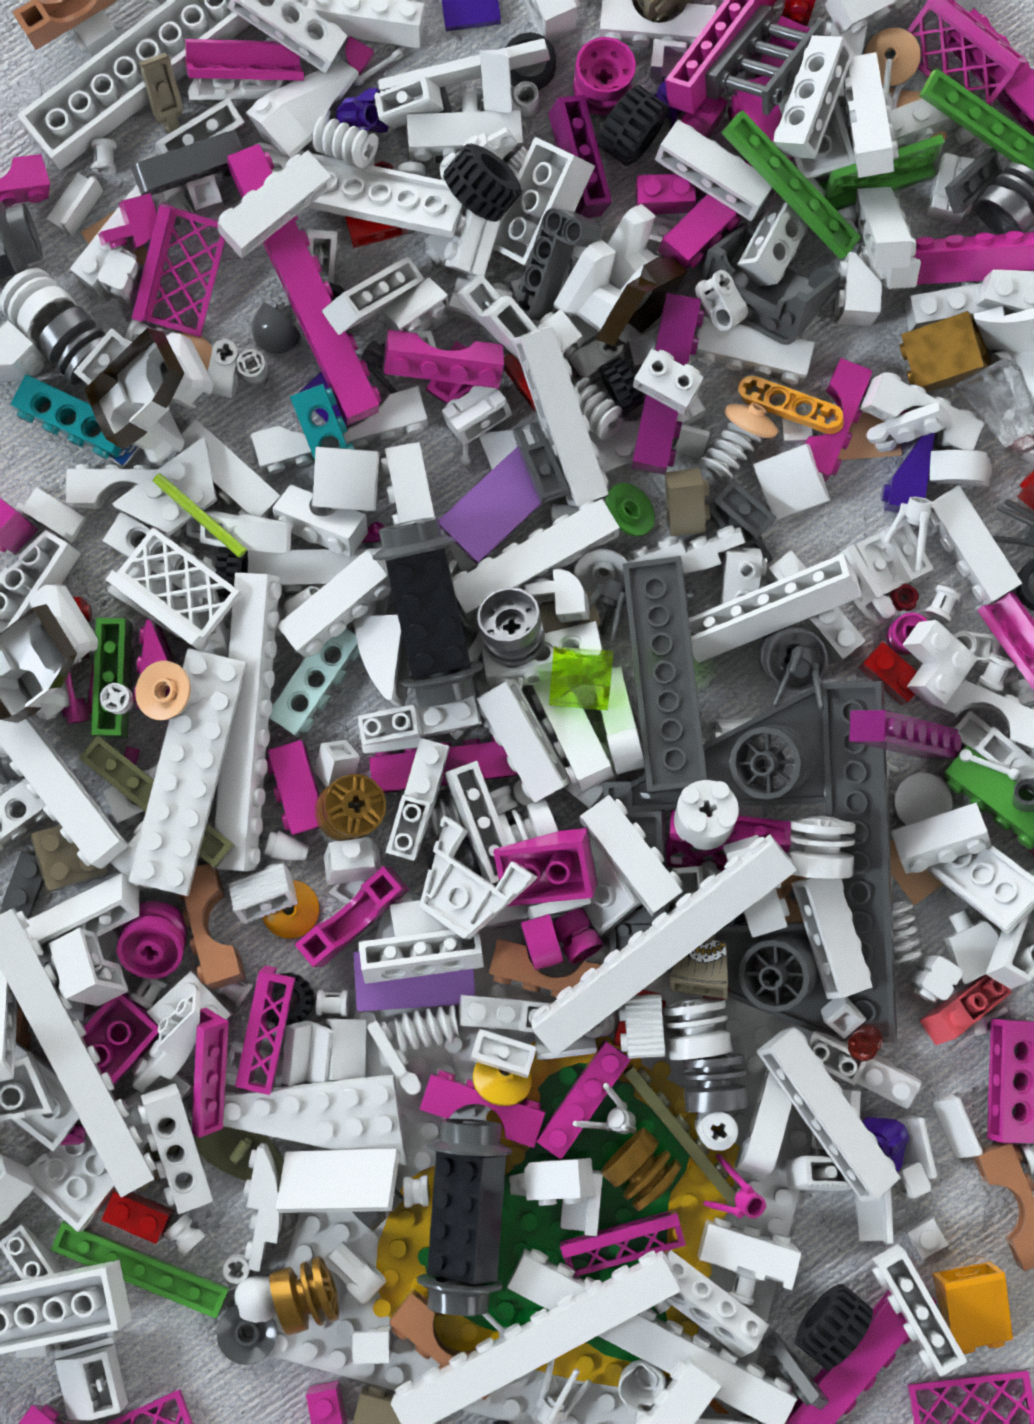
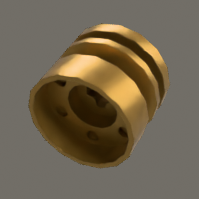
M349 774L338 778L320 793L315 804V817L319 828L326 836L336 841L360 839L368 835L381 824L386 814V799L383 790L373 779L361 774ZM352 801L353 804H358L359 809L355 811L354 808H349L348 803Z
M645 1127L627 1140L601 1170V1174L615 1188L626 1181L630 1183L623 1196L628 1200L638 1193L632 1202L637 1211L658 1199L669 1188L674 1177L682 1167L676 1159L666 1164L671 1156L667 1150L656 1157L652 1155L659 1142Z
M321 1256L312 1259V1269L306 1261L301 1262L300 1278L297 1277L291 1267L270 1274L269 1283L274 1307L286 1335L291 1336L308 1330L309 1314L312 1315L319 1326L324 1325L325 1315L330 1322L339 1319L337 1288L333 1276Z

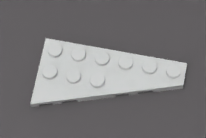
M176 1073L171 1080L160 1075L144 1092L138 1091L128 1099L122 1100L129 1113L125 1117L130 1128L136 1126L143 1139V1142L139 1144L143 1153L150 1146L147 1134L152 1133L149 1123L143 1125L138 1107L143 1106L140 1095L176 1083L183 1103L194 1089V1086L179 1073ZM171 1118L162 1119L158 1126L164 1127ZM88 1134L85 1135L86 1140L82 1144L60 1145L56 1151L43 1154L37 1158V1161L27 1167L34 1184L32 1191L77 1232H83L116 1189Z

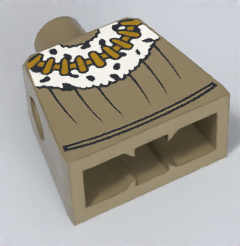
M715 933L673 966L669 979L671 991L728 999L726 942L717 941Z

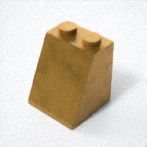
M969 311L901 334L903 343L899 344L903 359L908 360L911 369L907 371L910 385L920 386L926 392L994 375L988 349L977 327L974 315Z

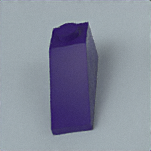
M935 433L921 436L888 484L883 485L881 501L885 502L884 511L899 513L901 503L908 504L910 497H926Z

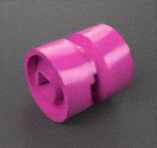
M913 612L905 613L898 617L887 628L885 635L887 645L899 655H911L912 653L903 646V643L918 622L927 621L926 618Z
M583 908L574 909L553 922L557 940L559 943H564L562 950L571 964L579 963L591 957L604 945L596 930L589 928L591 921Z

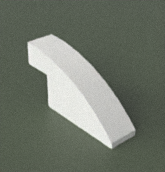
M482 274L476 275L455 295L490 334L520 362L513 338L538 330V328L511 296L501 297Z
M386 596L382 599H377L371 604L363 616L355 618L354 628L361 658L370 678L386 700L399 708L404 707L406 703L408 687L402 686L401 680L409 676L410 667L398 615H387L389 598Z

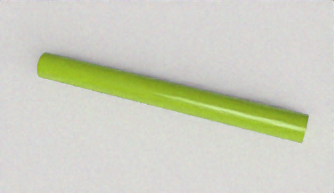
M158 473L153 478L152 482L236 556L241 558L246 553L247 549L165 476Z

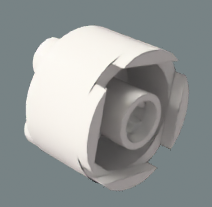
M701 780L690 784L683 789L676 807L674 826L677 834L683 841L686 840L697 849L709 850L721 846L731 835L739 813L737 799L728 785L722 781Z

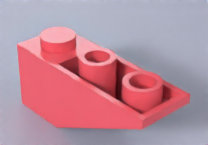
M984 975L949 997L948 1000L937 1005L919 1021L934 1044L939 1045L959 1037L1009 996L1012 991L988 975Z

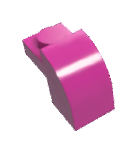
M150 193L122 200L118 204L125 225L101 231L98 234L101 246L109 244L110 248L113 249L127 245L126 239H130L132 249L134 250L151 238L157 214Z
M550 914L521 922L535 971L564 962Z

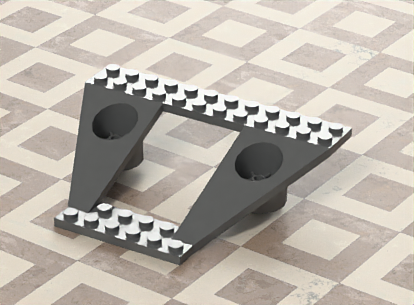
M883 681L820 683L824 710L820 711L818 709L815 689L813 687L703 744L707 780L726 783L735 795L738 807L826 803V817H834L856 824L854 833L841 834V836L855 839L854 845L841 847L840 849L841 852L854 856L853 876L841 880L844 886L843 892L847 905L852 911V922L856 935L860 938L862 944L861 951L865 964L871 973L870 980L873 986L847 997L863 1014L866 1021L845 1039L824 1023L821 1009L832 999H827L804 922H786L788 927L756 937H752L747 924L726 925L716 933V940L726 942L729 998L810 1031L815 1030L831 1035L840 1041L895 1043L897 1041L886 750L849 742L850 710H885ZM765 733V748L761 750L753 741ZM771 734L778 736L785 742L779 748L772 747ZM787 746L792 750L794 760L785 759L782 751ZM751 748L756 754L753 755L750 761H747L748 749ZM767 760L770 761L771 766L767 764ZM748 764H750L751 770L755 774L754 776L749 772ZM785 764H795L791 778L783 772ZM645 775L634 781L603 782V797L605 798L610 795L614 801L618 798L628 811V814L625 816L632 825L636 822L646 834L644 841L650 848L655 846L665 860L662 864L667 869L665 810H676L683 790L648 794ZM779 775L787 785L782 789L773 788V776ZM759 776H767V787L756 781ZM643 904L637 907L609 931L610 953L616 949L620 951L627 946L629 939L639 931L645 932L649 929L657 916L664 912L668 914L669 905L653 917ZM774 946L773 959L769 960L761 952L764 947ZM780 948L786 949L793 955L788 960L780 957ZM757 958L765 965V968L762 970H755ZM795 958L800 963L802 971H794L791 962ZM671 967L666 972L671 973L673 967ZM794 976L804 977L801 990L791 982ZM786 986L794 995L782 996V987Z

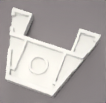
M443 815L440 822L442 830L439 841L435 842L433 850L435 857L432 869H428L419 907L463 939L469 940L530 886L537 876L511 861L498 885L495 887L453 857L469 830L450 817Z

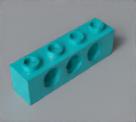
M25 374L10 403L18 412L17 417L31 424L36 420L43 424L42 429L57 436L61 432L68 436L67 440L79 447H83L84 444L93 447L92 452L104 459H108L109 456L118 459L123 449L105 439L102 430L98 436L91 437V431L99 426L90 404ZM46 403H51L50 409L45 413H41L42 406ZM76 414V420L72 424L66 425V419L70 415Z
M324 384L290 396L314 460L316 447H323V440L328 436H334L338 439L339 449L355 450L353 443L347 445L343 436L348 430L342 415L338 417L335 415L332 406L336 405L337 402L331 388L325 389ZM318 408L326 410L329 415L328 422L323 426L316 425L312 420V413Z

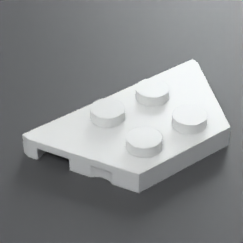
M201 437L113 502L114 507L146 524L156 527L168 535H172L191 521L193 517L152 480L158 473H161L203 511L217 501L213 485V473L206 440Z

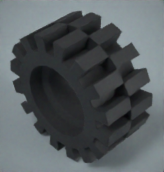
M621 357L599 368L601 379L604 381L603 384L607 388L609 396L612 397L616 406L621 407L623 415L644 404L642 392L633 387L634 375Z
M219 547V553L216 555L217 562H215L216 572L214 573L234 587L235 572L248 573V550L239 558L230 549ZM225 588L216 590L218 596L227 598L231 593Z
M281 973L280 975L296 978L293 990L297 994L298 1002L296 1007L288 1012L287 1026L302 1022L311 1013L312 1005H314V992L309 986L310 983L307 980L305 981L299 974ZM274 982L272 990L274 1000L278 991L286 988L285 984ZM272 1008L268 1010L266 1020L273 1022L277 1026L279 1017Z

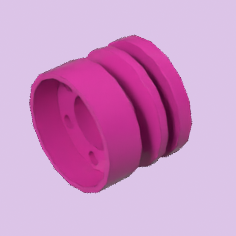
M600 37L584 44L579 51L575 66L573 93L574 96L585 95L588 110L591 114L609 115L623 95L632 89L636 62L634 54L629 47L616 38Z

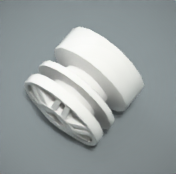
M39 268L26 269L15 275L6 284L0 296V310L36 346L40 334L56 316L67 309L78 307L74 299L63 288H60L46 271Z
M545 798L526 805L528 818L525 820L521 818L516 809L512 810L516 823L510 826L505 814L498 816L509 845L558 831Z
M811 816L805 819L792 820L791 829L804 832V834L790 836L791 842L804 845V849L789 853V858L797 869L793 875L820 879L851 878L853 876L854 856L841 852L840 849L841 847L854 845L855 839L841 836V834L854 833L856 824L824 816Z
M703 997L680 1000L662 1008L664 1016L677 1015L678 1019L665 1022V1028L679 1029L680 1035L667 1039L670 1060L704 1058L732 1052L730 1032L715 1030V1024L728 1020L726 1014L713 1015L714 1010L726 1008L725 1000H713Z

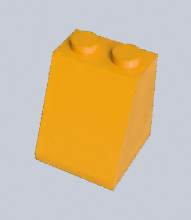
M991 1261L932 1273L940 1313L963 1354L973 1353L976 1351L975 1347L985 1345L988 1348H999L1005 1345V1341L1013 1340L1004 1271Z

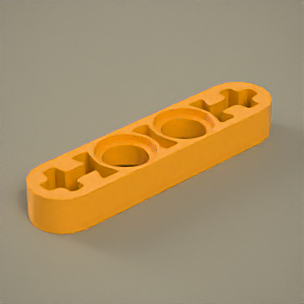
M747 376L739 383L740 397L747 405L751 403L759 404L766 409V412L826 434H835L844 426L843 411L837 405L757 376ZM753 386H756L759 393L752 392L751 395H748L746 389H752ZM782 394L786 397V400L782 405L774 406L770 403L772 396ZM804 403L811 405L812 411L808 415L802 416L797 414L796 409L799 405ZM834 414L836 417V421H831L830 424H826V420L824 417L830 418L831 415Z

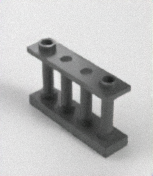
M761 4L705 73L707 97L717 100L724 90L728 88L762 97L763 114L768 116L773 108L781 103L784 94L794 83L795 76L798 74L803 61L804 51L808 47L812 35L825 36L823 34V21L817 20L808 33L775 24L774 20H772V7ZM772 35L799 44L794 50L764 41ZM756 53H761L785 60V62L778 68L751 60L750 58ZM745 70L771 79L765 86L736 76L739 72Z

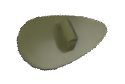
M223 1126V1129L198 1138L196 1136L199 1153L207 1162L245 1181L252 1179L253 1168H249L252 1149L257 1150L261 1142L267 1143L274 1157L281 1180L284 1159L267 1135Z

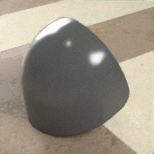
M267 303L261 305L252 321L251 330L255 342L261 349L272 354H281L291 350L300 341V332L274 307Z

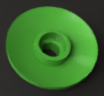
M618 483L610 488L608 495H606V506L620 527V530L631 536L647 534L654 526L655 513L645 493L629 483Z

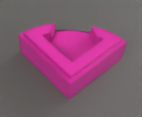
M349 36L345 49L347 62L361 75L374 56V50Z

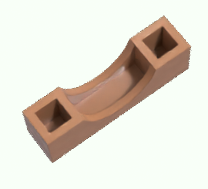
M31 0L13 11V14L31 44L37 50L118 0Z
M207 863L196 867L189 896L178 895L181 900L184 899L187 910L183 911V917L186 926L192 929L193 938H190V945L195 956L198 955L201 965L197 966L199 980L202 984L205 983L211 990L244 981L246 976L240 952L232 945H223L214 941L210 934V914L215 905L225 897L218 869L211 868L212 865Z
M498 938L489 974L494 975L493 981L511 985V981L515 980L523 982V989L540 992L542 987L552 990L551 996L557 997L566 987L570 986L572 988L578 984L586 971L591 968L596 970L601 964L584 960L575 971L561 977L548 976L539 970L535 971L528 956L527 945Z
M996 1142L982 1148V1154L973 1156L984 1182L989 1185L1007 1187L1017 1201L1018 1220L1014 1229L1006 1236L1017 1266L1027 1271L1034 1268V1197L1031 1192L1034 1191V1184L1029 1174H1024L1020 1163L1023 1162V1157L1018 1146L1012 1145V1143Z
M413 1288L391 1316L389 1324L392 1325L391 1330L400 1339L406 1340L408 1338L416 1345L415 1350L422 1357L428 1360L432 1357L440 1364L439 1369H442L450 1364L449 1360L463 1351L451 1349L440 1340L434 1325L435 1312L427 1308L428 1299ZM472 1350V1351H464V1352L466 1353V1355H468V1354L472 1353V1352L475 1351V1350ZM489 1394L482 1397V1399L486 1400Z

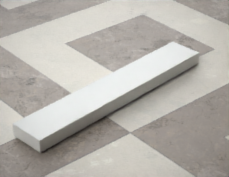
M545 39L503 48L509 49L510 70L550 60ZM480 54L379 79V89L385 92L386 88L390 90L391 86L395 88L396 84L400 86L401 82L405 84L406 81L410 82L411 79L415 80L416 77L420 78L421 75L427 77L439 88L482 77Z

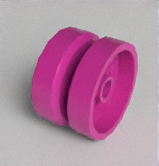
M149 901L140 903L139 916L122 925V931L117 944V955L120 963L129 972L143 978H161L174 972L182 961L188 935V927L182 913L165 902Z

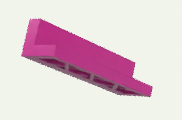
M185 39V69L189 78L304 81V71L300 66V56L278 41Z
M1008 592L996 603L983 605L977 611L1034 690V619L1016 594Z
M267 965L258 972L235 1087L270 1095L273 1089L296 978L276 974L277 968ZM274 982L286 985L285 995L277 1001L272 997ZM281 1002H283L282 1009L278 1006ZM273 1008L279 1017V1023L269 1030L266 1025L268 1010ZM275 1031H277L276 1038L272 1035ZM267 1037L273 1046V1052L263 1058L260 1054L262 1039ZM271 1059L269 1067L266 1062ZM260 1065L267 1075L266 1085L253 1082L256 1068Z
M208 1008L200 1009V1024L197 1025L192 1134L198 1138L223 1129L229 1021Z
M676 1209L597 1231V1236L582 1235L560 1241L563 1258H565L566 1265L572 1269L574 1267L571 1256L585 1252L592 1255L587 1266L575 1269L574 1276L576 1277L637 1260L650 1251H655L657 1254L662 1250L665 1252L686 1246ZM675 1227L678 1240L665 1243L656 1238L659 1231ZM641 1236L650 1239L644 1250L635 1251L627 1246L630 1239ZM653 1241L659 1244L658 1246L651 1247ZM613 1244L621 1247L616 1257L609 1260L598 1254L602 1247ZM624 1250L630 1252V1254L621 1256ZM595 1258H597V1259H599V1260L602 1261V1262H598V1263L592 1264V1263L594 1262Z

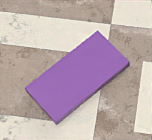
M518 446L439 519L440 529L447 536L455 538L454 543L476 564L484 560L542 505L519 453L520 449Z
M360 951L353 952L357 1012L460 1005L461 995L475 996L474 969L365 984L361 970Z

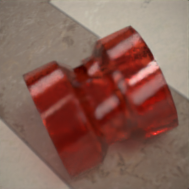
M872 1025L858 1027L848 1041L850 1055L859 1061L873 1059L882 1047L883 1035L879 1029Z

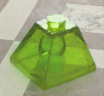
M554 646L549 706L608 711L613 651Z

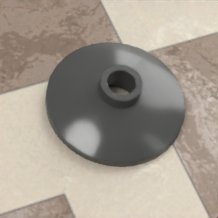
M237 1305L232 1306L224 1313L217 1327V1341L221 1351L228 1359L242 1365L255 1364L265 1359L273 1350L277 1340V1326L274 1318L267 1322L257 1323L244 1320L240 1317ZM251 1326L254 1330V1335H245L244 1327Z

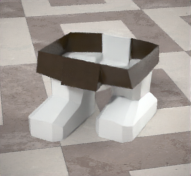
M642 204L631 208L624 215L608 244L600 240L590 244L583 251L554 302V308L558 311L561 309L566 316H579L599 331L596 340L611 346H620L632 340L659 319L663 313L666 294H674L688 272L674 257L661 259L660 256L656 257L646 249L655 215Z
M146 328L85 388V391L105 439L121 449H125L130 445L140 447L144 450L150 462L163 466L167 463L164 459L173 451L182 452L185 442L169 411V403L172 400L186 408L195 409L197 406L194 401L203 392L210 395L214 384L191 339L178 333H170L165 336L163 332Z
M46 584L29 597L31 609L0 633V720L19 723L34 713L39 718L46 720L56 718L58 712L70 706L67 686L64 681L73 663L81 662V658L87 653L97 650L98 638L65 585Z

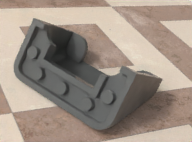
M745 223L708 250L701 281L711 279L713 274L719 270L728 272L748 306V315L741 322L780 344L790 345L801 336L835 292L840 281V273L829 267L821 266L815 269L810 279L786 268L784 277L778 284L758 287L737 265L756 231L755 228Z

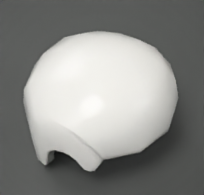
M254 1275L242 1280L237 1286L235 1305L238 1306L242 1319L257 1323L267 1322L277 1316L271 1295L269 1277Z
M635 1360L621 1372L618 1393L621 1400L632 1409H637L641 1405L652 1407L654 1405L652 1400L662 1386L666 1387V1378L662 1369L645 1360Z

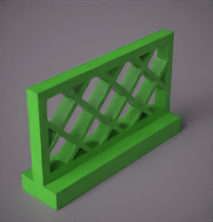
M941 134L899 148V158L893 159L894 172L858 178L856 163L833 170L828 181L819 185L826 191L825 199L836 210H840L856 204L857 189L891 187L894 192L933 179L936 175L933 164L945 141Z

